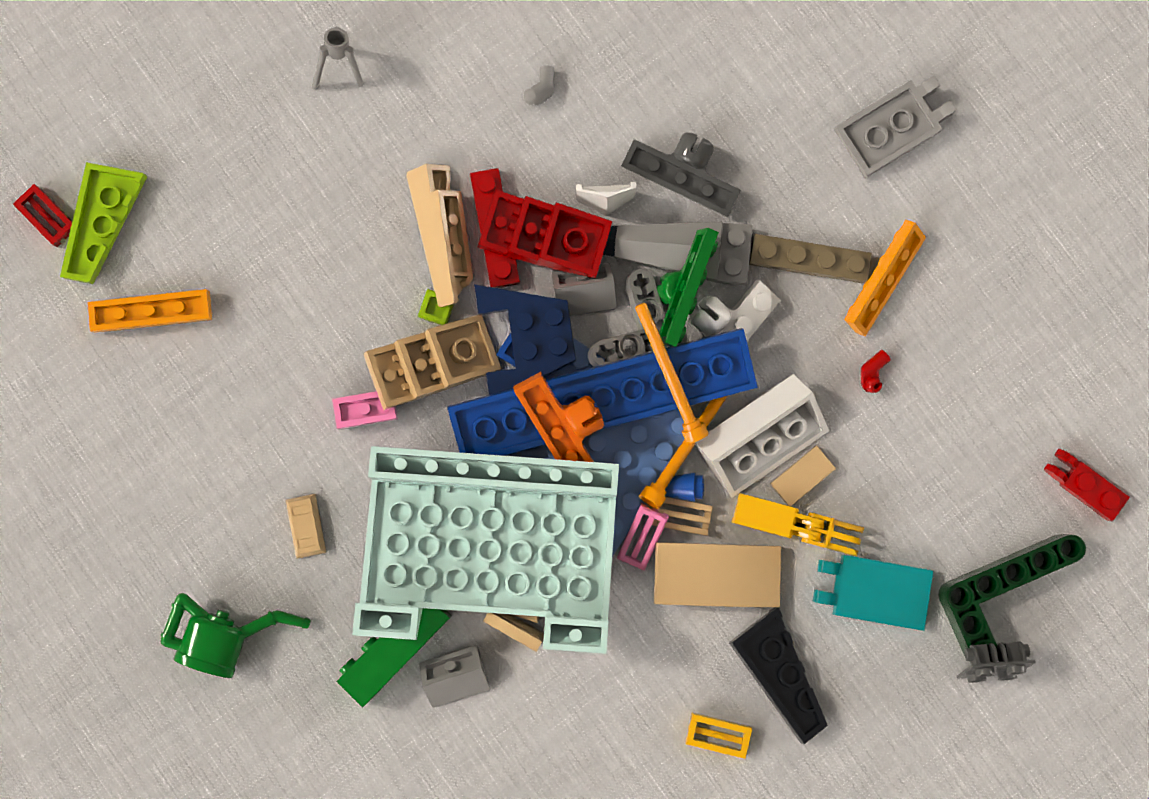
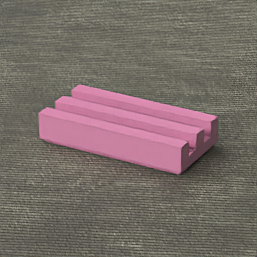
M641 503L617 559L645 571L669 515L664 512L662 514L657 509L648 508L646 504ZM643 514L648 515L631 556L625 555ZM655 518L659 520L658 526L642 561H639L636 558Z

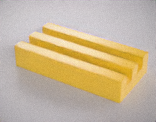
M691 713L688 734L685 739L686 745L746 759L752 732L750 726ZM697 722L742 732L744 735L743 737L696 725ZM698 733L741 744V749L696 739L694 734Z

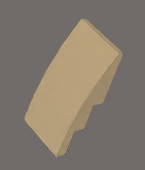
M482 315L427 329L424 333L399 339L393 344L368 350L363 354L383 410L486 376L488 372L501 370Z
M656 542L654 604L780 607L781 546Z

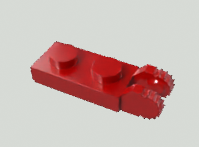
M1058 449L1054 455L1058 460L1070 467V471L1066 475L1057 466L1047 464L1044 471L1060 483L1059 486L1107 521L1113 522L1130 497L1082 461H1078L1077 458L1070 455L1067 451Z

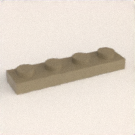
M754 234L749 265L865 284L869 276L872 253Z

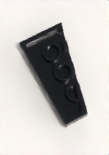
M774 607L730 641L729 644L799 742L806 744L828 725L813 688H810L803 664L795 652L792 637L789 631L786 630L781 618L783 616L780 608Z

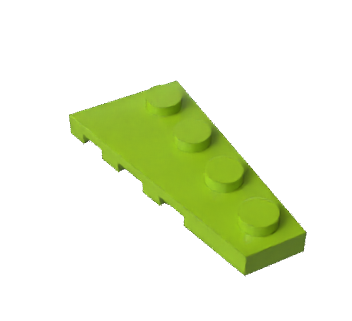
M86 162L61 269V278L94 284L148 177L146 174Z

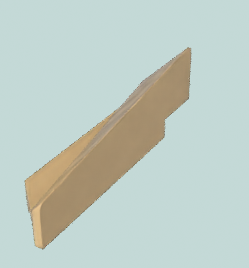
M424 164L407 172L406 177L439 307H446L458 303V295L473 279L461 191L450 190V166Z

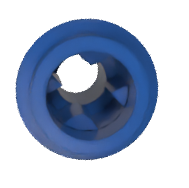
M696 472L674 476L665 489L667 492L665 496L696 502V499H703L704 476L696 475Z

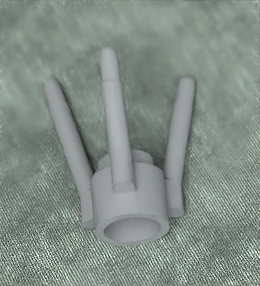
M339 27L327 30L324 34V45H321L319 48L320 56L313 78L312 89L316 90L318 88L326 56H330L335 60H340L346 56L358 86H362L363 81L354 57L353 47L349 46L347 32Z

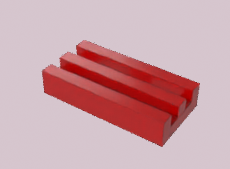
M33 184L13 203L53 246L58 247L62 244L60 241L63 238L67 239L69 237L68 233H70L73 221L36 184ZM35 194L66 224L63 228L33 198ZM27 201L57 231L55 235L25 207L24 204Z

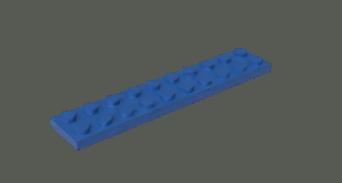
M743 328L679 344L677 347L666 348L690 406L758 388ZM654 351L546 380L558 402L562 405H568L583 396H590L595 402V407H598L602 414L604 422L602 429L678 409ZM514 389L447 406L460 453L503 456L545 445L544 440L516 396Z

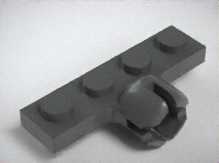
M686 132L681 136L675 151L669 155L635 139L633 140L621 167L725 217L729 216L741 190L706 172V166L714 151L713 144L703 138L696 153H693L691 151L698 135Z

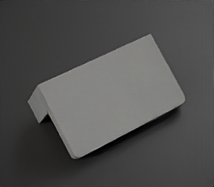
M610 263L600 264L596 278L564 271L552 272L555 297L568 301L570 316L610 310L617 307L614 278Z
M477 645L419 663L422 687L432 707H438L490 690Z

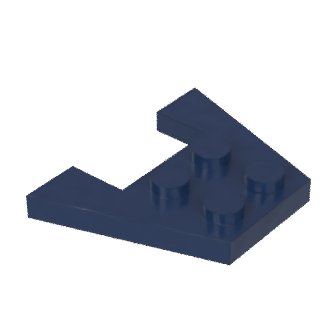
M474 284L479 315L508 311L516 366L515 369L486 373L489 395L513 389V386L539 372L542 373L543 377H546L576 361L567 300Z

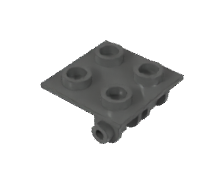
M1021 641L1004 644L998 643L997 651L993 643L988 644V647L987 644L970 645V648L964 649V656L966 661H971V666L958 674L957 679L967 678L968 683L983 682L989 676H998L1000 681L1016 679L1018 674L1026 673V669L1035 664L1036 661L1027 660L1026 657L1030 656V647Z

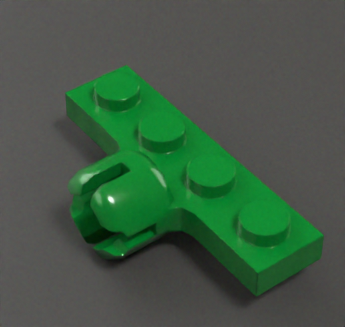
M704 228L697 230L683 268L680 271L664 274L660 278L662 284L657 285L661 302L669 304L659 332L666 347H677V344L683 340L686 334V326L684 325L688 315L692 314L696 307L697 298L695 296L698 287L703 285L707 277L706 266L708 260L713 257L718 247L716 239L719 232L713 229Z

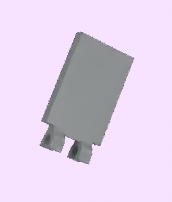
M935 75L917 87L910 80L835 127L834 131L864 178H867L943 130L940 123L951 117L952 113L957 110L950 100L933 111L925 99L935 93L937 88L941 86Z

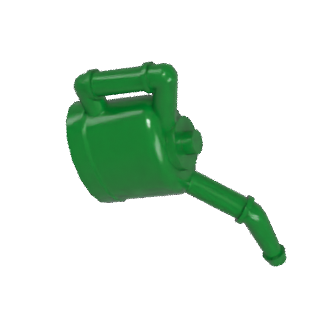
M179 593L171 605L172 609L164 631L161 632L160 642L164 647L176 650L173 660L181 665L223 678H233L235 666L245 638L277 623L308 629L311 620L307 617L302 618L276 610L273 612L269 611L268 614L242 627L234 625V620L228 618L229 612L218 609L216 614L208 613L187 594ZM184 610H186L192 617H190L184 635L180 639L175 635Z

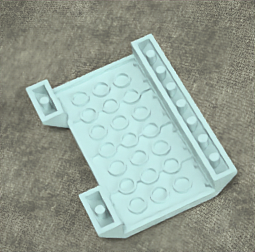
M371 446L368 477L372 480L361 594L360 603H355L352 635L417 640L423 608L545 617L543 649L606 654L619 464Z

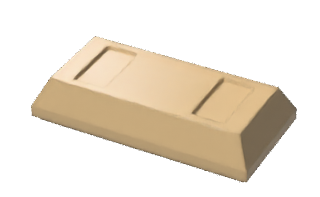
M316 494L287 499L286 505L296 559L326 553Z

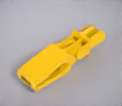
M739 493L732 523L792 539L793 535L802 537L801 542L857 557L858 550L830 543L831 538L860 545V538L833 530L834 526L863 533L864 527L810 512L806 516L799 514V509ZM827 521V526L824 530V522ZM795 524H803L805 528L797 527ZM821 534H824L823 541H822V543H820V542H821Z

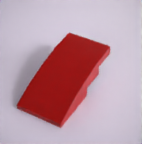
M495 189L477 247L535 265L596 278L612 221L557 202L552 205L525 196L523 199Z

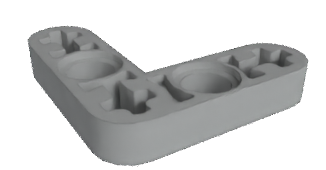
M635 270L625 281L626 293L638 331L600 340L592 345L588 351V360L593 367L653 352L651 344L645 347L644 341H648V337L635 309L641 303L651 305L655 310L653 320L658 332H660L665 313L654 278L647 270ZM637 277L639 281H644L646 284L642 290L640 286H634ZM648 294L650 295V297H647L641 300L640 302L638 301V298L642 295L644 297ZM625 340L635 342L637 345L635 355H629L624 351L623 342ZM600 347L603 352L615 348L616 353L605 358V362L603 358H597L596 353L600 351Z

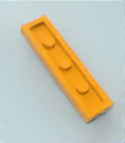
M904 221L900 230L895 233L887 251L880 258L871 277L865 282L863 290L855 303L849 308L844 320L855 333L866 337L925 241V235L915 222Z
M207 289L88 302L90 331L93 333L212 320L210 291Z

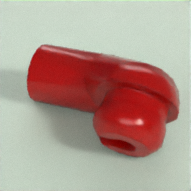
M882 349L861 367V386L866 392L877 393L882 388L879 370L891 361L889 355Z

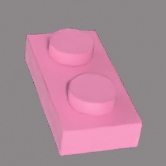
M377 391L332 399L337 429L398 419L396 406L383 410Z

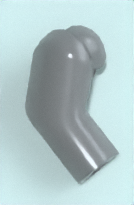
M540 67V82L524 92V100L527 104L539 105L552 96L554 93V67Z

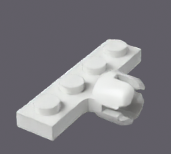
M756 280L732 309H728L717 297L707 296L698 303L701 310L698 312L694 309L692 314H690V322L704 337L743 328L746 340L748 341L781 300L766 285Z

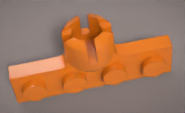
M541 372L513 386L516 396L555 459L594 462L582 441L585 437L602 429L604 422L599 408L595 407V402L590 396H583L568 405H562L558 402Z

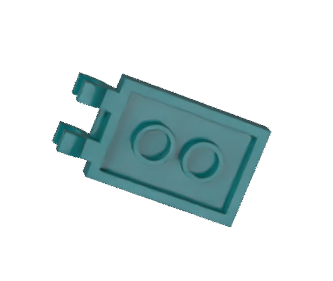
M841 555L840 563L819 560L817 572L836 575L833 593L814 589L813 602L833 605V615L925 631L933 570L848 555Z

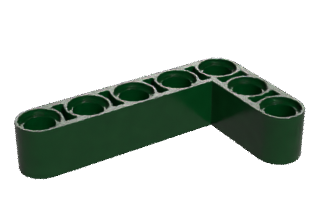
M1071 534L1054 535L944 583L939 589V600L963 654L964 649L970 648V645L987 644L988 647L990 643L995 645L997 651V643L981 610L980 603L1081 560L1086 553L1085 542L1082 538ZM1066 540L1071 545V551L1068 555H1065L1062 550V545ZM1040 552L1043 555L1044 561L1042 566L1038 568L1035 565L1034 559L1036 554ZM1013 564L1016 568V575L1010 580L1006 572L1008 566ZM986 576L989 586L987 590L982 592L978 584L979 580ZM955 588H959L962 596L960 601L954 604L951 600V592ZM971 616L974 620V627L966 632L963 626L964 620Z

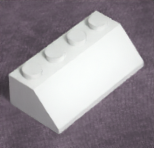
M792 374L709 431L708 436L695 443L710 469L728 495L733 498L829 432V429L813 392Z

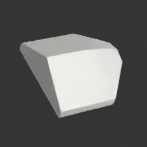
M630 182V185L588 187L576 184V200L605 216L635 198L636 182Z

